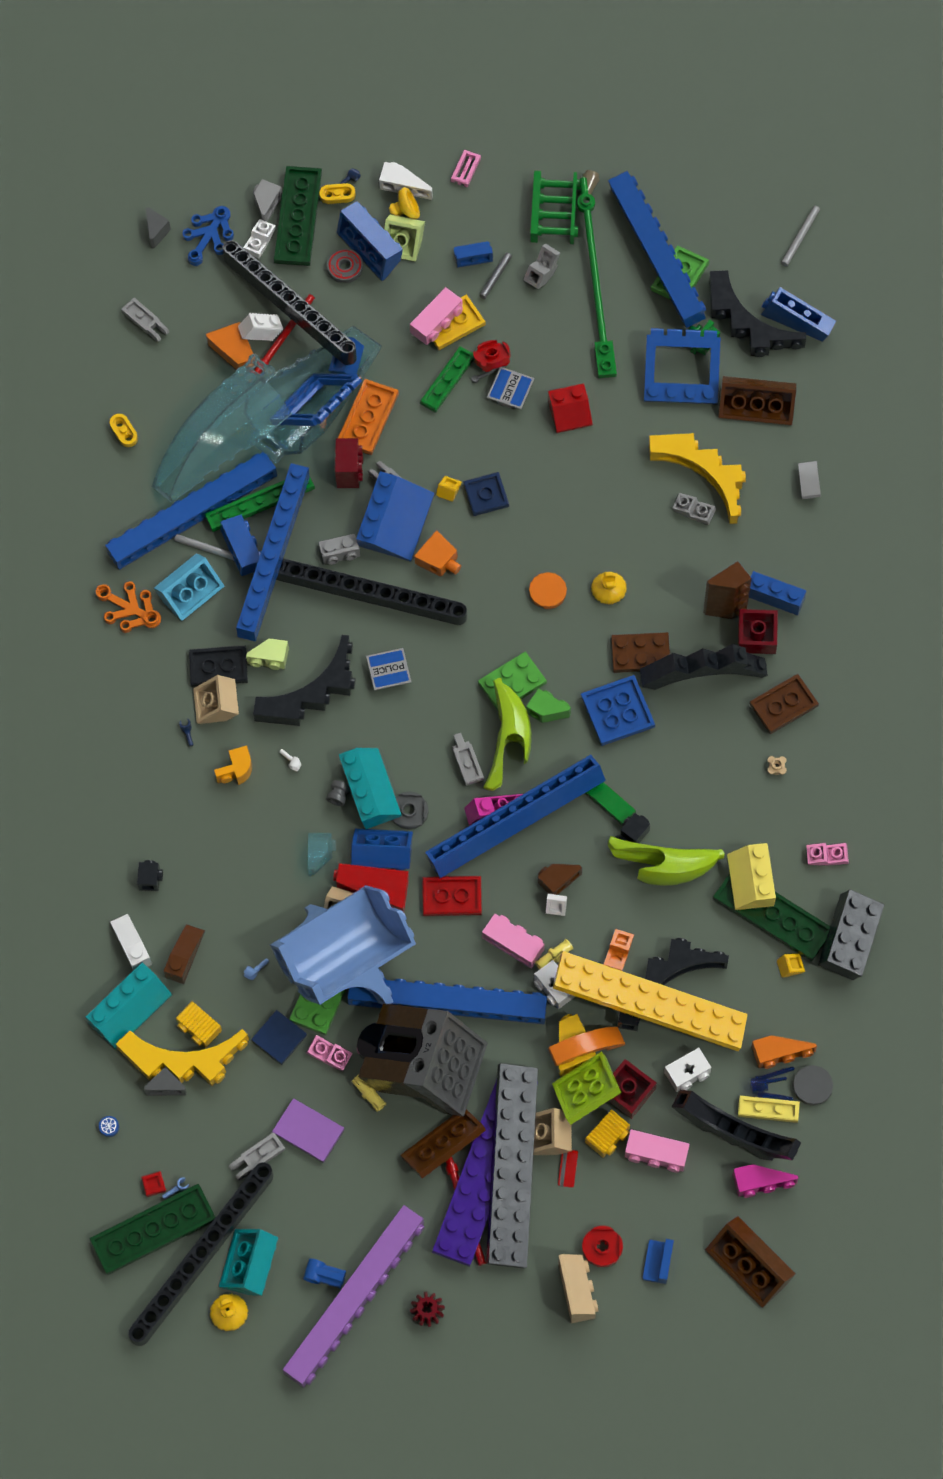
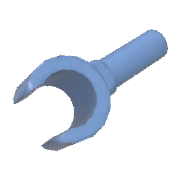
M266 958L255 968L247 966L244 970V977L254 980L260 969L269 963V960Z
M186 1178L178 1179L177 1186L163 1194V1198L166 1199L178 1191L182 1192L188 1189L189 1184L185 1187L180 1186Z

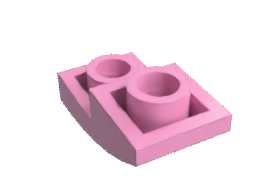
M846 843L806 845L808 865L849 864Z
M318 1035L314 1037L306 1052L319 1061L341 1071L344 1070L352 1055L348 1050L337 1044L333 1045Z

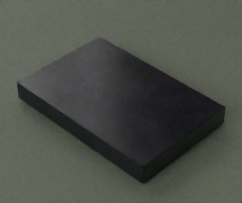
M246 645L190 649L191 687H197L216 675L235 679L236 684L248 683Z

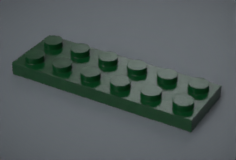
M286 166L274 263L310 266L322 168Z
M729 873L713 896V900L805 958L813 961L826 941L830 926L775 892L776 900L774 906L735 910Z
M198 1183L89 1239L106 1274L109 1275L209 1225L216 1217Z

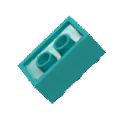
M235 1229L219 1287L246 1295L262 1296L278 1237L261 1229Z

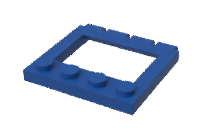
M651 328V335H647L644 402L718 404L721 338L717 337V331L704 330V337H700L701 330L686 329V335L682 336V329H667V335H664V329ZM656 346L711 348L709 385L655 383Z
M313 373L269 418V421L272 425L316 426L321 424L329 416V413H332L362 380L357 374ZM324 385L342 386L317 414H296Z

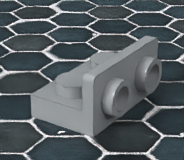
M355 534L319 542L324 565H333L342 560L350 561L360 557V549Z

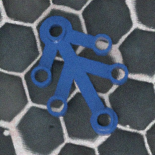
M219 206L211 214L204 216L195 214L191 218L192 225L195 227L201 226L202 223L213 221L210 226L195 230L190 228L183 230V238L186 241L204 235L196 249L188 254V260L191 265L198 266L203 262L202 252L211 238L214 243L215 253L217 255L224 254L223 249L217 250L219 247L223 248V243H221L217 231L220 224L223 228L224 240H233L234 233L228 224L231 214L227 207Z

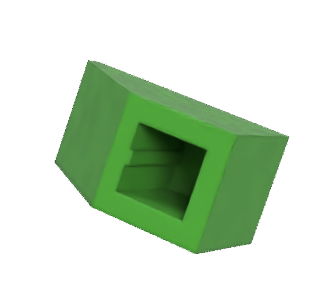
M539 688L526 706L528 715L542 723L569 718L571 715V707L566 701H559L550 692L542 691Z

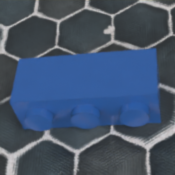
M242 514L221 521L220 531L240 575L244 576L255 572L261 551H258L256 547L257 541L255 536H251L249 532L250 526L248 521H244Z
M755 571L752 572L749 598L799 615L805 600L806 590Z

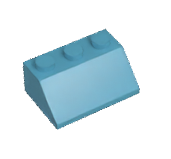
M196 553L155 586L154 590L163 603L183 621L225 586L207 559Z

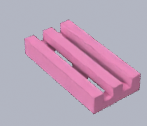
M464 150L451 177V182H458L459 185L464 184L465 187H468L481 160V155ZM469 156L460 178L457 177L466 157ZM473 158H475V160H474V162H473V165H472V167H471V169H470V171H469V173H468V175H467V178H466V180H465V179H464V178H465V175H466V173H467V171H468V169H469V167H470V165H471V162H472Z

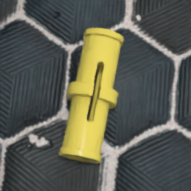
M565 939L555 948H550L547 954L535 961L538 969L540 970L552 960L558 963L563 951L568 953L573 950L572 944Z
M357 1075L351 1082L362 1093V1097L370 1102L376 1112L380 1111L386 1106V1102H384L374 1088Z

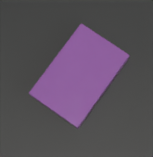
M293 1098L272 1133L274 1132L276 1136L324 1163L345 1129Z

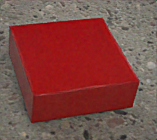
M161 1171L142 1176L147 1197L166 1192Z

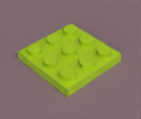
M602 1051L552 1083L566 1120L570 1125L621 1093L607 1058Z

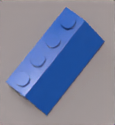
M358 201L340 211L337 234L352 250L360 255L362 261L381 281L385 280L401 261L403 251L401 245L393 240L389 232L384 230L379 225V222Z

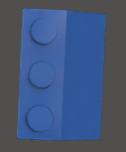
M355 829L352 841L351 865L384 869L395 868L396 870L410 869L413 831Z

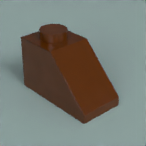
M551 864L548 868H542L538 873V884L548 894L559 895L582 875V867L580 865Z

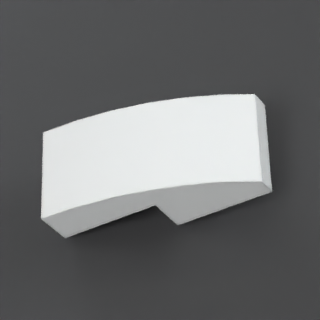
M259 219L252 229L251 237L243 248L253 257L259 259L266 249L276 225Z

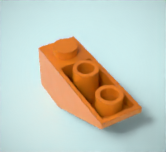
M772 1035L752 1041L751 1046L758 1068L764 1067V1069L776 1066V1063L780 1062L784 1064L790 1063L800 1056L802 1058L810 1057L817 1049L815 1043Z

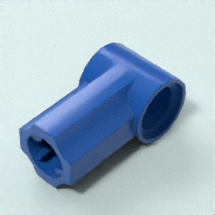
M309 1259L303 1279L310 1283H323L341 1289L346 1271L327 1266L324 1262L316 1259Z

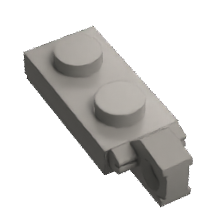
M461 733L455 734L454 741L456 745L452 746L465 785L468 786L483 781L484 776L472 744L469 741L464 742Z

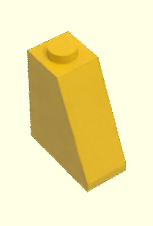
M568 1014L559 1021V1042L586 1033L578 1014L573 1016ZM596 1053L580 1056L572 1062L559 1065L560 1077L595 1056Z

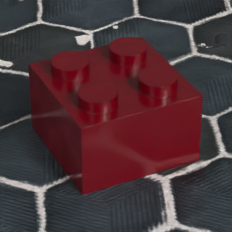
M336 438L335 475L337 488H359V482L363 481L362 445H359L358 438Z
M740 609L738 617V646L745 647L746 652L751 654H776L778 610Z
M624 1059L613 1073L621 1093L608 1102L632 1119L656 1090L657 1082Z

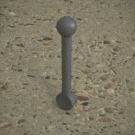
M499 368L492 369L479 376L474 375L471 380L473 383H478L479 379L498 371Z

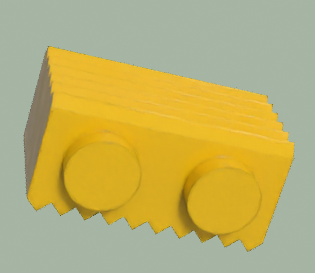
M193 1001L176 1017L177 1027L183 1033L189 1032L192 1035L191 1039L198 1046L202 1044L208 1047L222 1031L220 1024Z
M610 1110L585 1138V1143L602 1158L606 1155L610 1156L616 1150L617 1142L619 1140L624 1141L629 1136L630 1124L615 1111Z

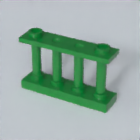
M534 170L531 216L532 243H538V236H542V234L570 235V244H574V237H578V226H575L577 190H580V179H577V172H574L573 181L545 180V178H541V171ZM544 187L573 188V195L548 196L541 193V189H544ZM540 204H572V212L543 211V209H540ZM543 218L571 219V228L542 227V225H539V220H543Z

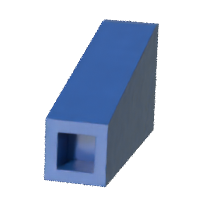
M781 287L776 292L772 291L761 306L764 308L761 313L762 316L796 331L806 332V335L822 342L829 336L836 320Z

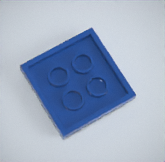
M635 675L581 693L582 701L601 746L655 727L654 720Z

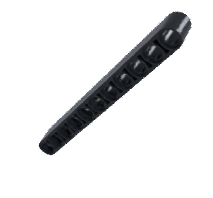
M227 241L223 244L224 261L341 363L352 365L356 362V345L352 340L237 242Z
M284 558L281 564L282 569L279 570L276 579L454 625H462L467 620V608L461 602ZM295 571L300 572L298 575H292ZM311 576H317V577H318L317 579H314V580L310 579ZM330 580L336 581L334 584L328 583ZM347 585H353V586H354L353 588H350V589L346 588ZM366 589L372 590L370 593L364 592ZM383 594H389V595H390V596L387 597V598L382 597ZM402 598L408 599L407 602H401L400 600ZM419 603H426L423 607L418 606ZM439 607L444 608L443 611H437L436 609ZM462 612L463 614L456 616L454 613Z
M261 1162L255 1166L130 1327L129 1338L134 1345L143 1346L149 1341L272 1182L273 1171L268 1163ZM267 1170L269 1174L266 1177H260L259 1172ZM249 1186L257 1187L254 1193L246 1192ZM237 1202L244 1203L242 1209H235L234 1205ZM224 1218L232 1219L229 1225L222 1224ZM214 1233L220 1235L217 1241L209 1240V1237ZM199 1250H206L207 1254L199 1258L197 1257V1252ZM187 1266L194 1267V1271L192 1273H184V1270ZM175 1282L182 1283L181 1288L178 1290H173L172 1285ZM163 1298L169 1299V1303L166 1306H160L159 1302ZM151 1314L157 1316L156 1320L152 1323L146 1321L147 1317ZM143 1331L144 1335L141 1339H135V1332Z

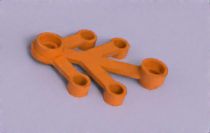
M131 581L126 582L124 585L130 603L112 594L108 585L102 584L96 588V595L99 600H108L124 609L116 612H106L104 619L107 624H113L117 619L132 615L140 617L132 621L123 620L120 623L121 631L128 633L134 627L145 625L148 628H155L161 623L159 612L153 610L150 591L143 590L140 593L141 601L145 605L146 611L138 606L135 595L136 587ZM133 586V589L128 590L127 587ZM103 592L107 593L106 596H101ZM148 594L149 597L143 598V595ZM113 616V619L108 620L107 617ZM150 618H155L153 622L149 621ZM128 624L129 627L123 628V625Z

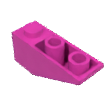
M523 794L474 798L464 808L469 826Z
M754 1164L733 1169V1178L738 1197L744 1196V1198L753 1197L757 1192L762 1191L763 1193H771L775 1191V1188L783 1187V1189L792 1188L799 1179L798 1175Z

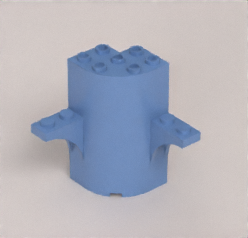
M364 886L328 909L310 904L304 908L308 915L304 922L290 933L270 944L284 974L290 983L294 982L297 985V991L304 998L311 1002L322 1004L345 989L364 987L374 995L378 1003H393L392 992L383 980L384 974L379 967L416 943L413 938L414 933L406 923V915L402 910L391 907L389 903L390 898L384 890Z

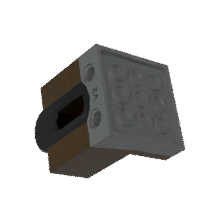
M383 1003L377 1023L368 1025L361 1032L357 1040V1053L364 1059L358 1077L380 1093L423 1098L444 1114L464 1116L488 1043L448 1011Z

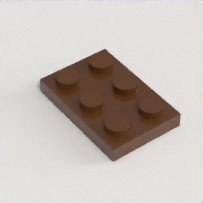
M668 632L611 635L614 673L640 672L641 668L670 654Z
M799 674L768 690L749 703L770 734L819 706V703Z

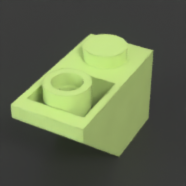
M267 639L247 652V663L253 667L266 666L273 670L285 669L289 651L288 641Z

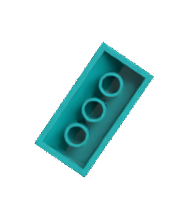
M355 748L339 754L365 829L401 817L402 814L379 749Z
M142 962L86 1016V1020L116 1050V1043L129 1031L134 1033L172 994L156 974Z

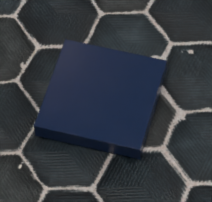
M499 472L463 481L473 516L509 507L508 498Z
M276 1010L251 1041L282 1065L306 1038L307 1033Z

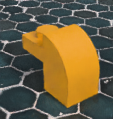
M247 745L229 750L232 765L214 770L217 783H229L236 778L238 785H240L250 777L252 762Z

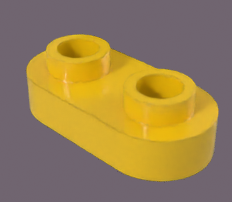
M348 183L325 185L319 192L320 199L325 204L349 203L356 196L354 186Z
M124 414L113 415L110 419L112 431L121 445L133 447L138 441L137 432Z

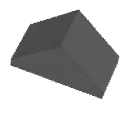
M148 207L146 208L149 238L151 248H155L171 230L170 222Z
M166 1067L145 1086L147 1096L186 1095L187 1093L185 1086Z

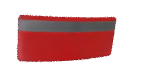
M577 1150L562 1154L559 1186L574 1187L578 1159Z

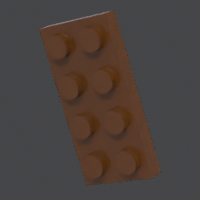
M466 1109L464 1116L453 1115L402 1153L401 1157L423 1179L474 1139L478 1138L486 1129Z

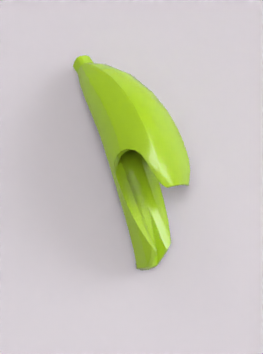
M497 678L493 681L501 728L497 736L493 764L483 787L489 791H494L502 785L504 747L510 742L521 744L524 750V764H526L529 759L532 743L531 723L528 712L520 697L509 686L502 683V678Z
M610 836L608 839V847L616 858L655 865L654 867L641 868L638 871L637 879L651 885L668 886L690 882L703 876L714 867L718 860L724 859L725 856L722 849H673L629 842Z

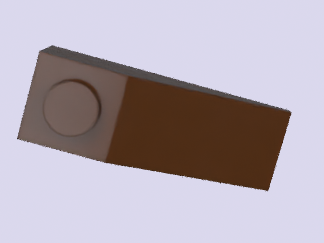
M186 924L165 966L164 974L166 979L185 984L205 930Z

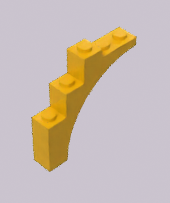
M694 433L650 435V460L680 464L703 476L721 496L727 509L729 523L736 524L738 517L741 516V505H737V500L740 499L739 489H742V483L746 482L745 471H742L741 464L722 465V456H718V449L698 450V440H694Z
M241 1029L233 1037L217 1046L200 1051L179 1052L155 1047L129 1031L116 1043V1046L149 1081L166 1067L181 1083L189 1081L196 1070L213 1086L225 1078L226 1070L223 1065L229 1064L234 1058L233 1055L238 1050L242 1051L248 1045L249 1037Z

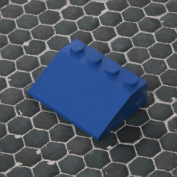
M380 471L356 538L358 546L411 562L434 497V492L398 476Z

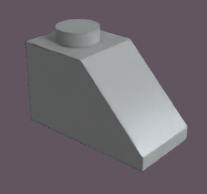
M262 179L259 185L255 186L253 194L261 219L268 222L282 198V188Z

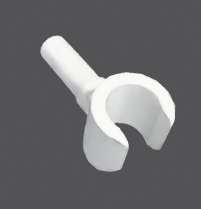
M281 749L279 753L290 761L288 767L297 772L301 767L299 758L292 757Z

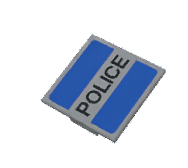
M500 367L487 398L497 401L499 405L507 408L515 407L521 410L534 378Z
M403 648L366 656L374 691L411 683Z

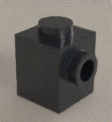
M636 813L632 817L628 816L622 824L623 828L620 831V835L625 837L626 841L640 843L650 831L649 820L643 815L639 816Z
M153 860L139 862L137 879L139 891H159V881H163V869H160L159 863Z

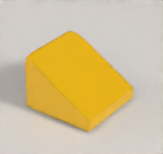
M444 476L438 484L436 496L453 502L462 482Z
M784 954L777 959L782 978L805 972L800 954Z

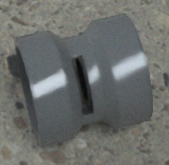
M334 780L331 784L332 790L328 793L326 800L331 804L344 806L346 802L345 796L349 793L350 786L342 781Z

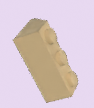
M559 1255L558 1265L571 1323L595 1319V1312L599 1311L597 1301L592 1300L591 1292H594L592 1280L587 1278V1273L590 1272L588 1261L583 1260V1255Z

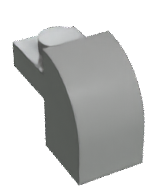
M544 244L537 260L529 265L523 280L537 289L544 286L558 267L556 263L560 252Z

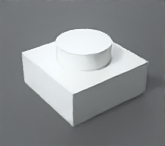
M548 894L546 914L565 916L567 896Z

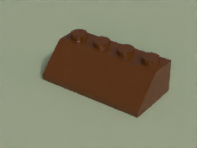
M723 376L719 418L792 425L797 383Z
M738 561L707 581L703 611L705 615L733 619L736 616L739 617L740 609H747L752 578Z
M739 1216L728 1222L705 1249L762 1308L796 1274Z

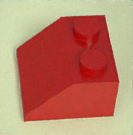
M584 383L548 391V403L557 433L593 425Z

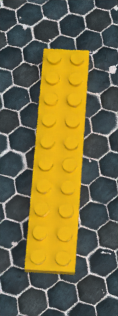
M565 951L561 953L553 989L735 1051L741 1049L748 1014Z

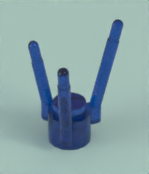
M789 1067L751 1078L752 1094H758L759 1098L767 1097L793 1101V1097L765 1093L764 1091H768V1084L787 1080V1077L768 1078L788 1073L795 1068Z

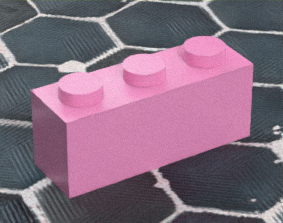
M445 287L410 323V333L426 345L431 341H435L441 330L446 329L450 325L451 320L461 314L463 310L462 299Z
M494 914L482 931V939L531 969L544 951L542 939L538 936L533 935L532 937L527 934L523 927L519 925L514 926L503 915L498 916Z
M631 1129L625 1157L634 1163L642 1161L648 1163L651 1167H667V1170L678 1173L679 1171H684L690 1144Z

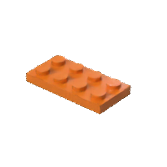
M364 379L338 438H358L359 445H362V452L372 455L399 395V390Z

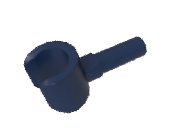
M353 168L350 169L347 177L339 184H345L351 179L358 181L361 177L360 172Z
M187 719L188 725L183 726L180 720V729L185 733L188 745L191 747L193 746L190 732L192 729L191 722Z

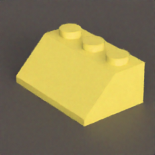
M768 844L747 845L728 853L727 859L735 910L774 906L776 895Z

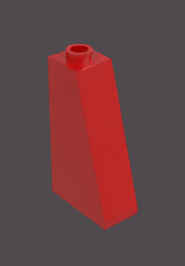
M339 863L338 870H334L333 881H336L337 888L353 893L364 886L384 890L390 898L389 903L391 907L403 912L405 911L409 871Z

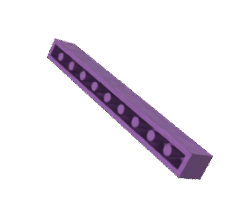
M403 1205L283 1368V1373L303 1388L306 1384L310 1385L316 1377V1374H314L319 1367L323 1368L328 1361L327 1355L331 1350L334 1352L337 1349L341 1336L348 1334L353 1326L351 1324L355 1317L359 1318L365 1310L363 1306L367 1301L371 1302L377 1293L375 1291L379 1284L383 1285L389 1277L387 1273L391 1268L395 1269L401 1260L399 1258L401 1254L408 1252L413 1244L411 1242L415 1235L419 1236L424 1230V1219Z

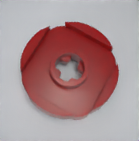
M497 340L485 341L477 346L478 350L476 352L474 350L473 353L476 365L485 372L507 366L510 363V348L503 341L502 344L497 343Z
M596 1226L585 1235L582 1251L588 1263L597 1267H609L618 1262L622 1255L623 1242L620 1235L614 1229L608 1226ZM602 1241L605 1245H608V1249H605L603 1252L597 1248V1245H600Z

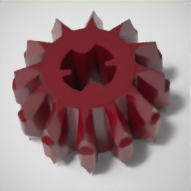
M424 1292V1298L417 1295L418 1302H411V1305L415 1308L410 1309V1313L416 1314L413 1317L414 1321L420 1319V1326L427 1322V1326L431 1327V1321L439 1324L437 1317H444V1314L440 1311L445 1310V1306L439 1305L442 1302L441 1298L435 1300V1293L428 1297V1293ZM425 1306H428V1308L431 1306L430 1313H427V1311L424 1313Z

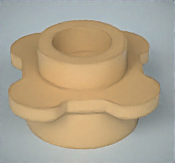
M770 756L768 758L769 768L767 771L769 774L783 775L786 773L785 763L787 760L785 757L774 758Z

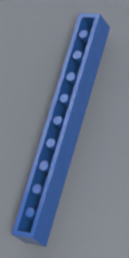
M628 171L608 180L615 198L685 327L688 328L706 319L704 314L706 307L703 301H698L697 297L699 295L695 287L691 288L689 284L691 280L687 272H682L683 265L679 258L675 259V250L672 245L668 246L666 242L668 238L664 230L660 231L659 227L661 226L657 217H652L651 213H653V210L649 203L645 204L644 200L646 198L643 191L637 189L638 183L634 175L630 176Z
M265 452L253 455L250 460L238 464L230 472L221 474L215 481L206 483L203 488L198 491H192L186 498L175 501L171 507L160 510L154 517L143 520L137 527L128 529L118 538L111 539L105 545L108 555L120 570L174 538L176 534H180L206 519L205 513L234 502L277 477L276 467Z
M290 464L236 627L237 637L255 642L257 640L310 478L309 467Z
M589 755L429 849L425 853L432 868L439 878H442L606 780L600 765L592 755Z
M383 978L385 984L392 992V1005L443 1010L455 1016L545 1024L547 996L539 992L524 994V992L519 990L504 992L503 989L498 988L485 990L483 987L476 986L472 989L465 988L463 985H453L452 987L445 986L443 983H434L432 985L426 984L424 981H414V983L406 982L404 979L391 981ZM364 987L349 988V1005L382 1008L383 1004L378 1003L374 995Z

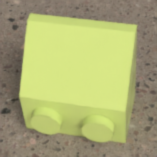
M390 214L385 221L384 230L388 231L393 240L401 245L403 249L401 259L416 261L423 238L425 221Z

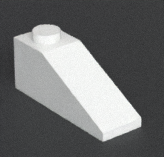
M384 162L379 179L381 190L398 193L401 188L406 187L415 197L432 200L433 191L431 186L402 165L395 162Z
M126 914L111 921L113 930L132 969L135 970L142 962L147 967L152 965L150 957L129 915Z

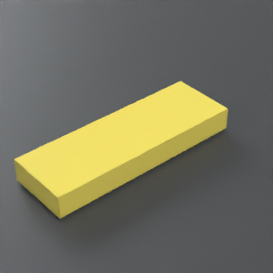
M740 1096L738 1117L798 1123L800 1102Z

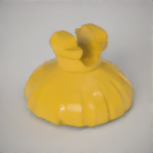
M401 188L398 192V202L390 204V213L396 216L405 214L408 218L418 219L420 217V210L414 195L408 188Z
M610 571L597 575L591 584L592 595L597 601L604 604L619 602L620 599L624 598L627 591L626 581L623 577Z
M223 1294L210 1307L212 1323L218 1329L225 1330V1332L239 1329L248 1317L246 1302L237 1294Z

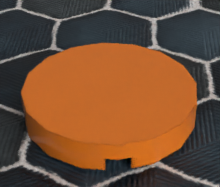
M541 573L534 577L530 583V598L538 607H544V609L556 608L563 603L566 597V583L555 573Z

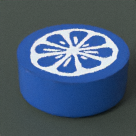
M113 1116L103 1117L99 1122V1130L102 1135L113 1137L119 1131V1123Z

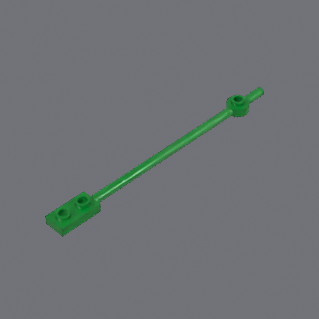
M583 177L580 178L581 195L578 197L577 207L584 213L600 342H594L598 379L617 377L613 340L607 341L591 217V211L595 208V198L588 193L587 178Z

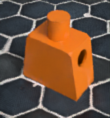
M437 530L414 556L416 565L438 576H443L447 570L456 575L461 569V565L456 562L458 557L457 550Z

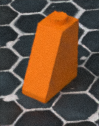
M240 322L207 333L208 346L239 373L250 371L256 367L255 356L247 339H242L238 328Z

